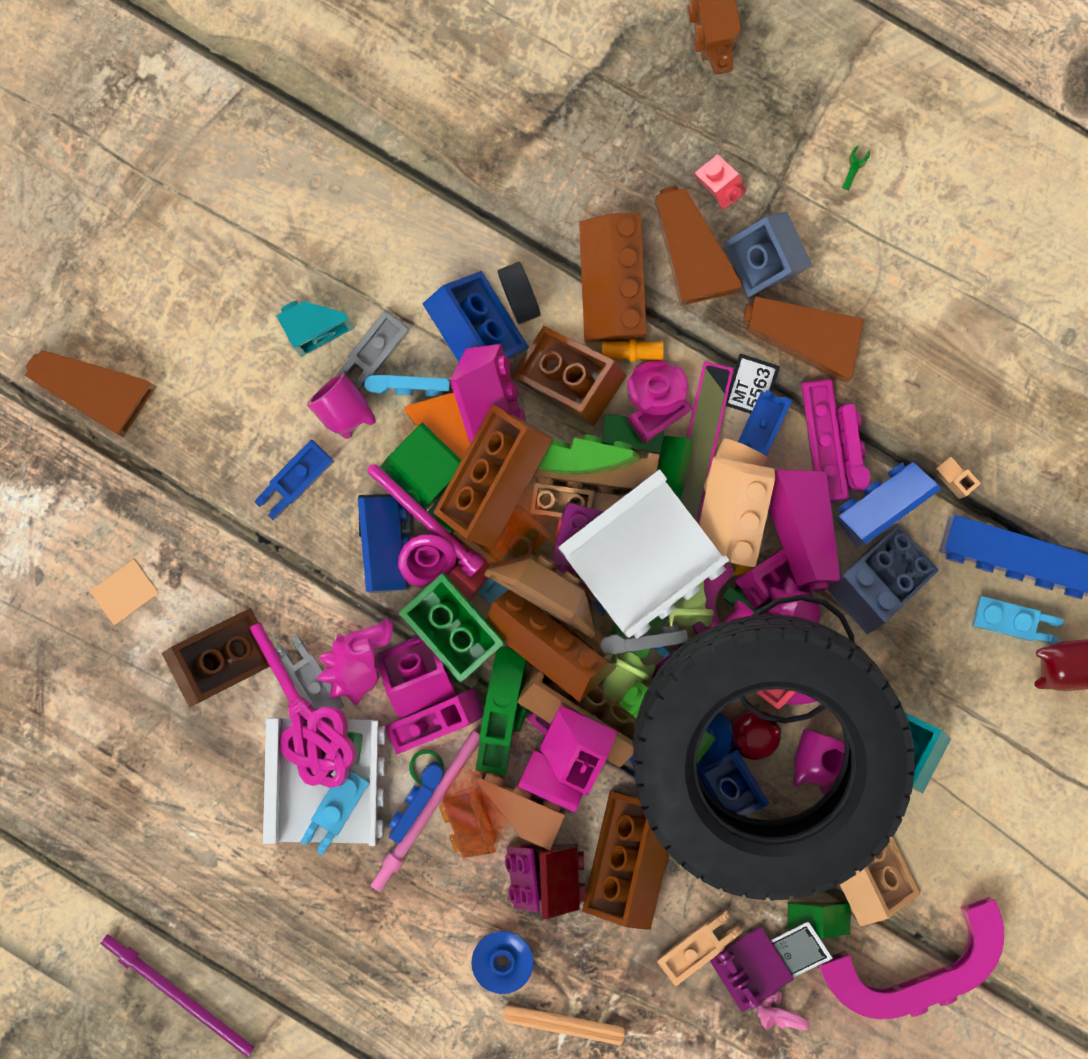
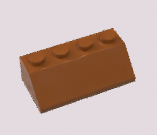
M641 212L612 213L579 221L584 342L627 341L630 338L645 340L646 312Z
M492 404L433 513L466 539L493 549L553 438L528 422Z
M507 590L492 603L486 620L503 638L506 644L579 702L616 669L617 666L555 617L513 591Z
M615 791L609 792L582 912L623 927L651 930L668 852L665 850V847L663 848L649 826L640 805L639 797Z

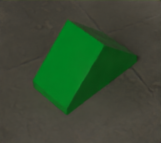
M787 902L788 931L809 922L819 938L824 939L850 934L849 902Z

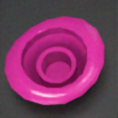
M423 534L410 539L403 546L398 556V568L402 576L409 584L418 587H427L443 572L448 576L456 565V552L453 546L446 539L433 534Z

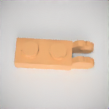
M727 909L712 918L707 924H702L656 959L675 987L725 949L724 946L741 934L742 929L739 925L731 927L719 940L712 932L730 917Z

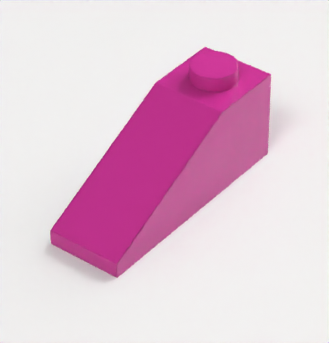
M472 688L386 725L385 728L396 754H400L471 725L483 718L484 708L475 688Z

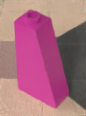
M775 470V482L769 510L797 586L810 587V591L829 589L828 584L841 581L827 473Z

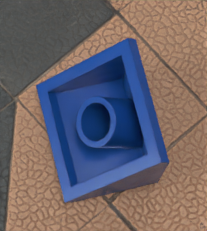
M731 748L724 759L718 764L706 769H697L699 777L708 792L727 809L739 815L746 816L770 804L737 749Z

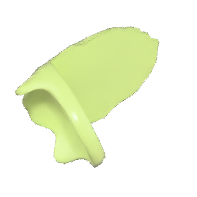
M704 581L698 584L701 590L688 600L681 597L674 603L676 609L669 614L670 626H672L673 621H676L680 626H692L696 622L701 621L706 627H709L714 611L713 609L705 608Z
M631 652L613 654L611 662L617 667L602 683L606 697L612 702L618 701L621 703L627 690L637 680L643 683L644 679L649 681L652 678L656 668L655 664L645 666L641 658Z

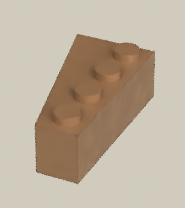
M648 453V458L640 457L639 461L628 466L595 474H559L537 468L532 478H536V483L554 485V481L566 483V487L584 489L585 486L597 488L596 492L614 494L615 491L627 492L628 494L657 471L659 454Z
M532 666L517 703L550 724L560 705L575 711L580 715L618 731L609 752L608 761L620 768L633 756L636 718L622 708L618 701L612 702L608 699L603 691L604 688L600 684L579 702L535 666Z

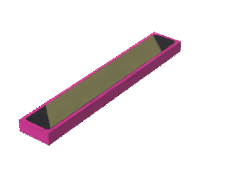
M703 362L686 438L694 441L680 499L698 524L706 494L704 492V483L715 454L734 369L709 362Z

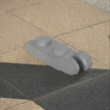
M385 310L349 354L347 362L337 375L345 373L349 376L354 366L357 365L363 372L353 383L361 390L365 385L364 379L369 377V375H375L410 329Z
M679 625L660 627L661 634L649 635L647 631L637 639L634 635L629 639H623L617 634L611 635V637L607 636L600 642V647L604 651L603 653L611 655V653L618 654L687 643L688 636L687 630H680Z
M298 635L292 637L294 647L303 657L298 663L293 664L289 653L282 645L275 648L301 697L311 703L316 710L325 706L337 707L338 709L345 706L340 697L333 699L330 697L331 683L318 681L317 677L323 670L313 654L309 653Z

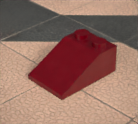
M577 844L552 845L551 850L540 846L542 919H550L580 910V901H586L585 882L579 883L578 870H584V851H578Z

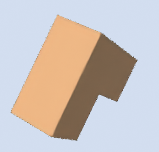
M952 457L947 458L934 470L958 499L966 497L981 484L968 469L964 471Z

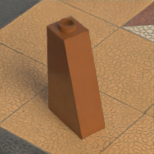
M672 186L660 190V194L656 195L655 206L680 306L739 293L742 288L741 282L687 189L678 190L677 186Z
M756 296L752 304H746L743 322H748L747 332L842 382L848 383L852 379L864 321L863 318Z
M44 350L31 357L26 366L28 371L24 375L123 438L156 388L155 385L145 379Z

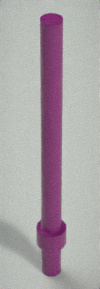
M109 934L105 936L100 944L118 957L120 964L127 969L131 967L244 1056L248 1057L255 1048L253 1045L138 957L139 953L130 946L126 948Z

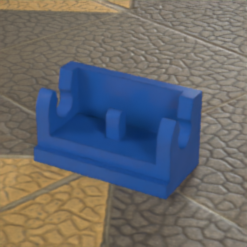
M768 390L765 392L761 391L738 443L753 448L767 456L792 400L786 397H776L773 395V392Z

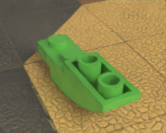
M585 434L584 439L574 437L571 449V444L552 440L538 468L543 471L559 474H595L633 464L639 461L640 454L632 450L633 445L614 441L613 446L602 444L603 438Z

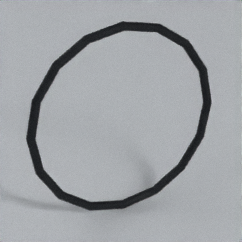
M803 594L777 598L752 615H762L779 604L800 600L820 604L840 619L849 640L855 643L854 634L844 614L824 599ZM745 696L740 697L742 704L761 719L784 724L810 719L826 709L825 706L820 705L807 714L783 718L765 714L748 702Z

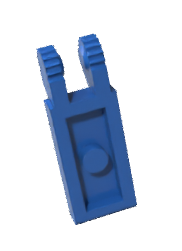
M311 439L269 482L270 485L254 502L259 507L265 505L277 490L284 498L268 514L272 520L276 519L289 504H293L335 461Z
M432 761L426 765V768L421 772V785L419 788L414 785L404 800L408 805L402 813L397 811L390 820L387 827L391 829L389 838L394 842L401 843L440 783V779L443 776V768L439 762Z

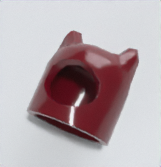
M1088 639L1056 642L1036 651V657L1041 659V677L1034 683L1036 688L1064 692L1088 689Z
M750 710L737 714L732 720V747L737 749L742 757L761 760L771 756L778 749L782 729L777 722L761 719Z

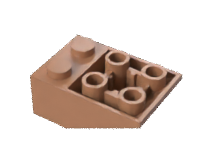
M488 772L486 776L480 774L476 782L522 839L551 850L565 817V810L546 799L542 801L533 797V793L518 787V784H516L515 788L503 784L505 778L495 773Z

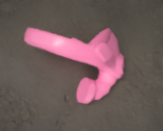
M777 991L770 994L757 1007V1014L761 1025L766 1030L771 1029L775 1024L782 1029L785 1027L799 1030L809 1029V1021L806 1018L784 1009L771 1007L773 1003L780 1004L782 992Z

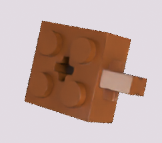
M688 0L689 5H686L689 23H694L695 34H692L695 52L701 53L702 61H710L714 75L731 72L733 70L732 52L736 47L741 31L736 0Z

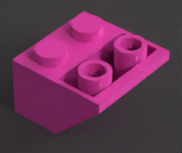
M560 705L540 749L559 783L588 795L608 758L618 731Z

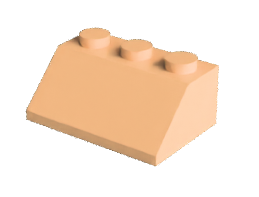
M713 457L699 526L722 556H727L728 562L756 568L775 482V469Z
M890 837V842L878 856H874V861L861 872L859 870L855 871L856 875L849 880L839 884L860 927L889 919L920 895L892 837Z

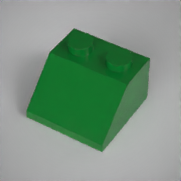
M422 422L386 458L380 468L422 508L427 510L443 495L461 459Z

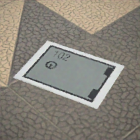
M809 922L770 940L793 978L833 959Z

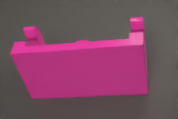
M782 548L735 581L752 607L756 608L771 597L770 589L772 587L782 589L787 577H790L793 581L795 580L785 551Z

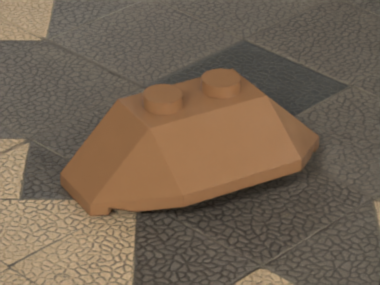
M528 554L488 565L484 574L486 577L496 581L593 639L596 634V625L586 586L581 583L582 579L579 575L570 570H566L565 573L554 567L556 563L542 554H539L538 557Z

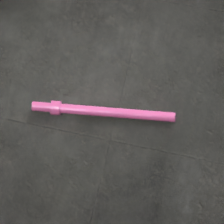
M474 730L472 731L401 843L397 844L392 853L388 852L382 861L383 867L370 885L372 888L381 892L392 874L399 871L404 863L402 861L403 857L480 743L479 733Z

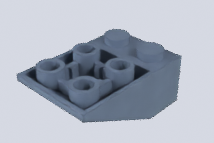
M898 524L840 575L841 581L831 583L827 590L862 630L869 634L886 623L939 570Z

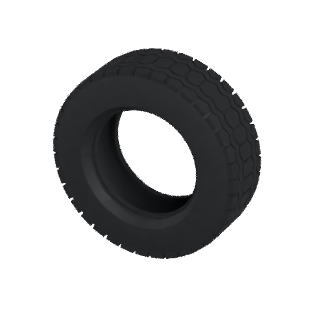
M780 614L745 616L731 619L728 622H722L691 638L675 651L656 673L642 699L635 723L633 738L635 783L640 805L653 833L671 857L679 865L682 864L681 866L697 879L701 878L702 882L718 890L722 888L723 892L740 897L745 895L746 898L766 900L769 897L770 901L790 900L791 896L794 899L812 896L815 891L819 894L834 888L837 882L839 884L844 883L856 875L855 871L859 870L861 872L874 861V856H878L888 845L890 837L893 838L902 822L901 817L905 815L910 801L909 795L912 794L915 771L914 744L908 719L891 685L877 664L859 646L844 635L820 623L801 617ZM781 689L794 691L821 703L838 719L842 726L844 756L834 784L816 804L791 817L762 820L742 816L727 809L708 792L697 772L698 748L704 732L710 722L723 708L742 696L762 690Z

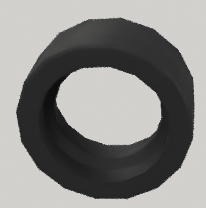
M516 262L499 269L498 275L517 323L521 324L541 315L539 306L522 264Z

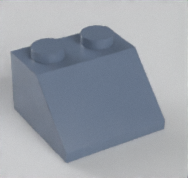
M787 211L766 216L723 243L748 297H752L790 280L813 266Z

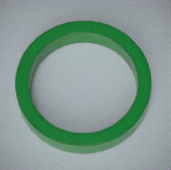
M432 750L419 751L412 757L410 761V774L412 778L420 784L422 783V780L419 779L413 771V763L418 756L422 754H431L438 759L440 765H442V771H444V763L442 758L438 753Z

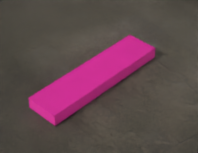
M832 379L802 382L801 391L813 471L827 473L830 502L848 500L849 493Z

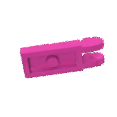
M855 404L843 405L836 409L847 484L850 490H863V488L866 489L869 486L871 479H869L870 471L863 465L862 460L865 459L866 450L864 442L859 439L858 429L861 428V416L859 411L855 410Z

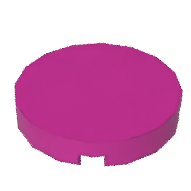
M662 360L647 361L638 365L633 370V374L629 376L627 381L628 398L633 406L643 413L651 415L669 414L678 410L685 403L688 395L687 377L682 369L676 365L673 367L668 365V362Z

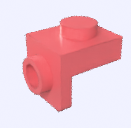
M718 154L695 172L697 180L715 196L718 205L722 209H726L729 205L736 202L746 192L739 173Z

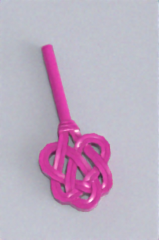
M261 622L251 626V632L290 703L288 708L291 726L285 729L280 737L281 753L287 760L297 765L299 776L305 784L311 786L321 784L329 788L344 785L349 778L350 767L356 762L358 755L355 744L347 736L348 722L345 714L337 707L330 706L321 707L316 710L305 698L300 697ZM322 750L326 753L325 758L322 756ZM334 770H336L335 776L331 775Z

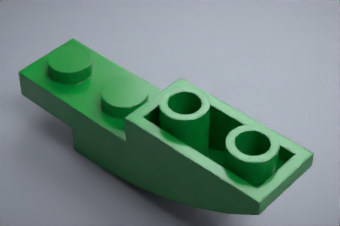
M501 646L495 654L481 725L480 744L475 769L506 775L508 770L516 716L519 709L517 700L522 691L527 661L509 647Z

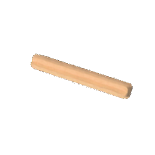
M509 1004L504 1009L503 1021L506 1023L621 1045L624 1041L625 1029L620 1026Z

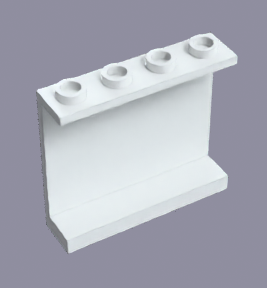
M660 469L557 547L627 638L634 635L637 639L651 628L648 624L657 616L662 620L676 609L674 603L681 597L688 600L701 590L698 584L707 577L712 581L726 571L723 565L729 561L726 555L722 556L666 483L667 478Z
M291 718L266 719L263 844L300 842L312 823L311 818L330 789L321 784L315 786L305 784L299 776L297 765L287 760L281 753L279 740L282 732L291 726ZM347 719L348 732L363 734L359 763L353 764L350 770L370 783L339 835H335L331 843H369V846H375L378 843V838H383L384 821L378 820L379 807H384V789L379 788V776H384L385 757H380V745H385L386 728L385 726H380V720ZM336 770L331 775L335 776ZM319 825L311 842L320 843L329 831Z

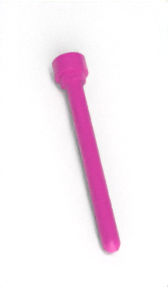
M371 464L368 467V474L433 535L446 539L453 546L456 556L460 559L458 562L462 565L460 569L469 577L484 564L486 558L479 551L467 550L378 465Z

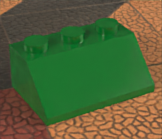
M444 572L399 612L403 619L460 683L506 643Z

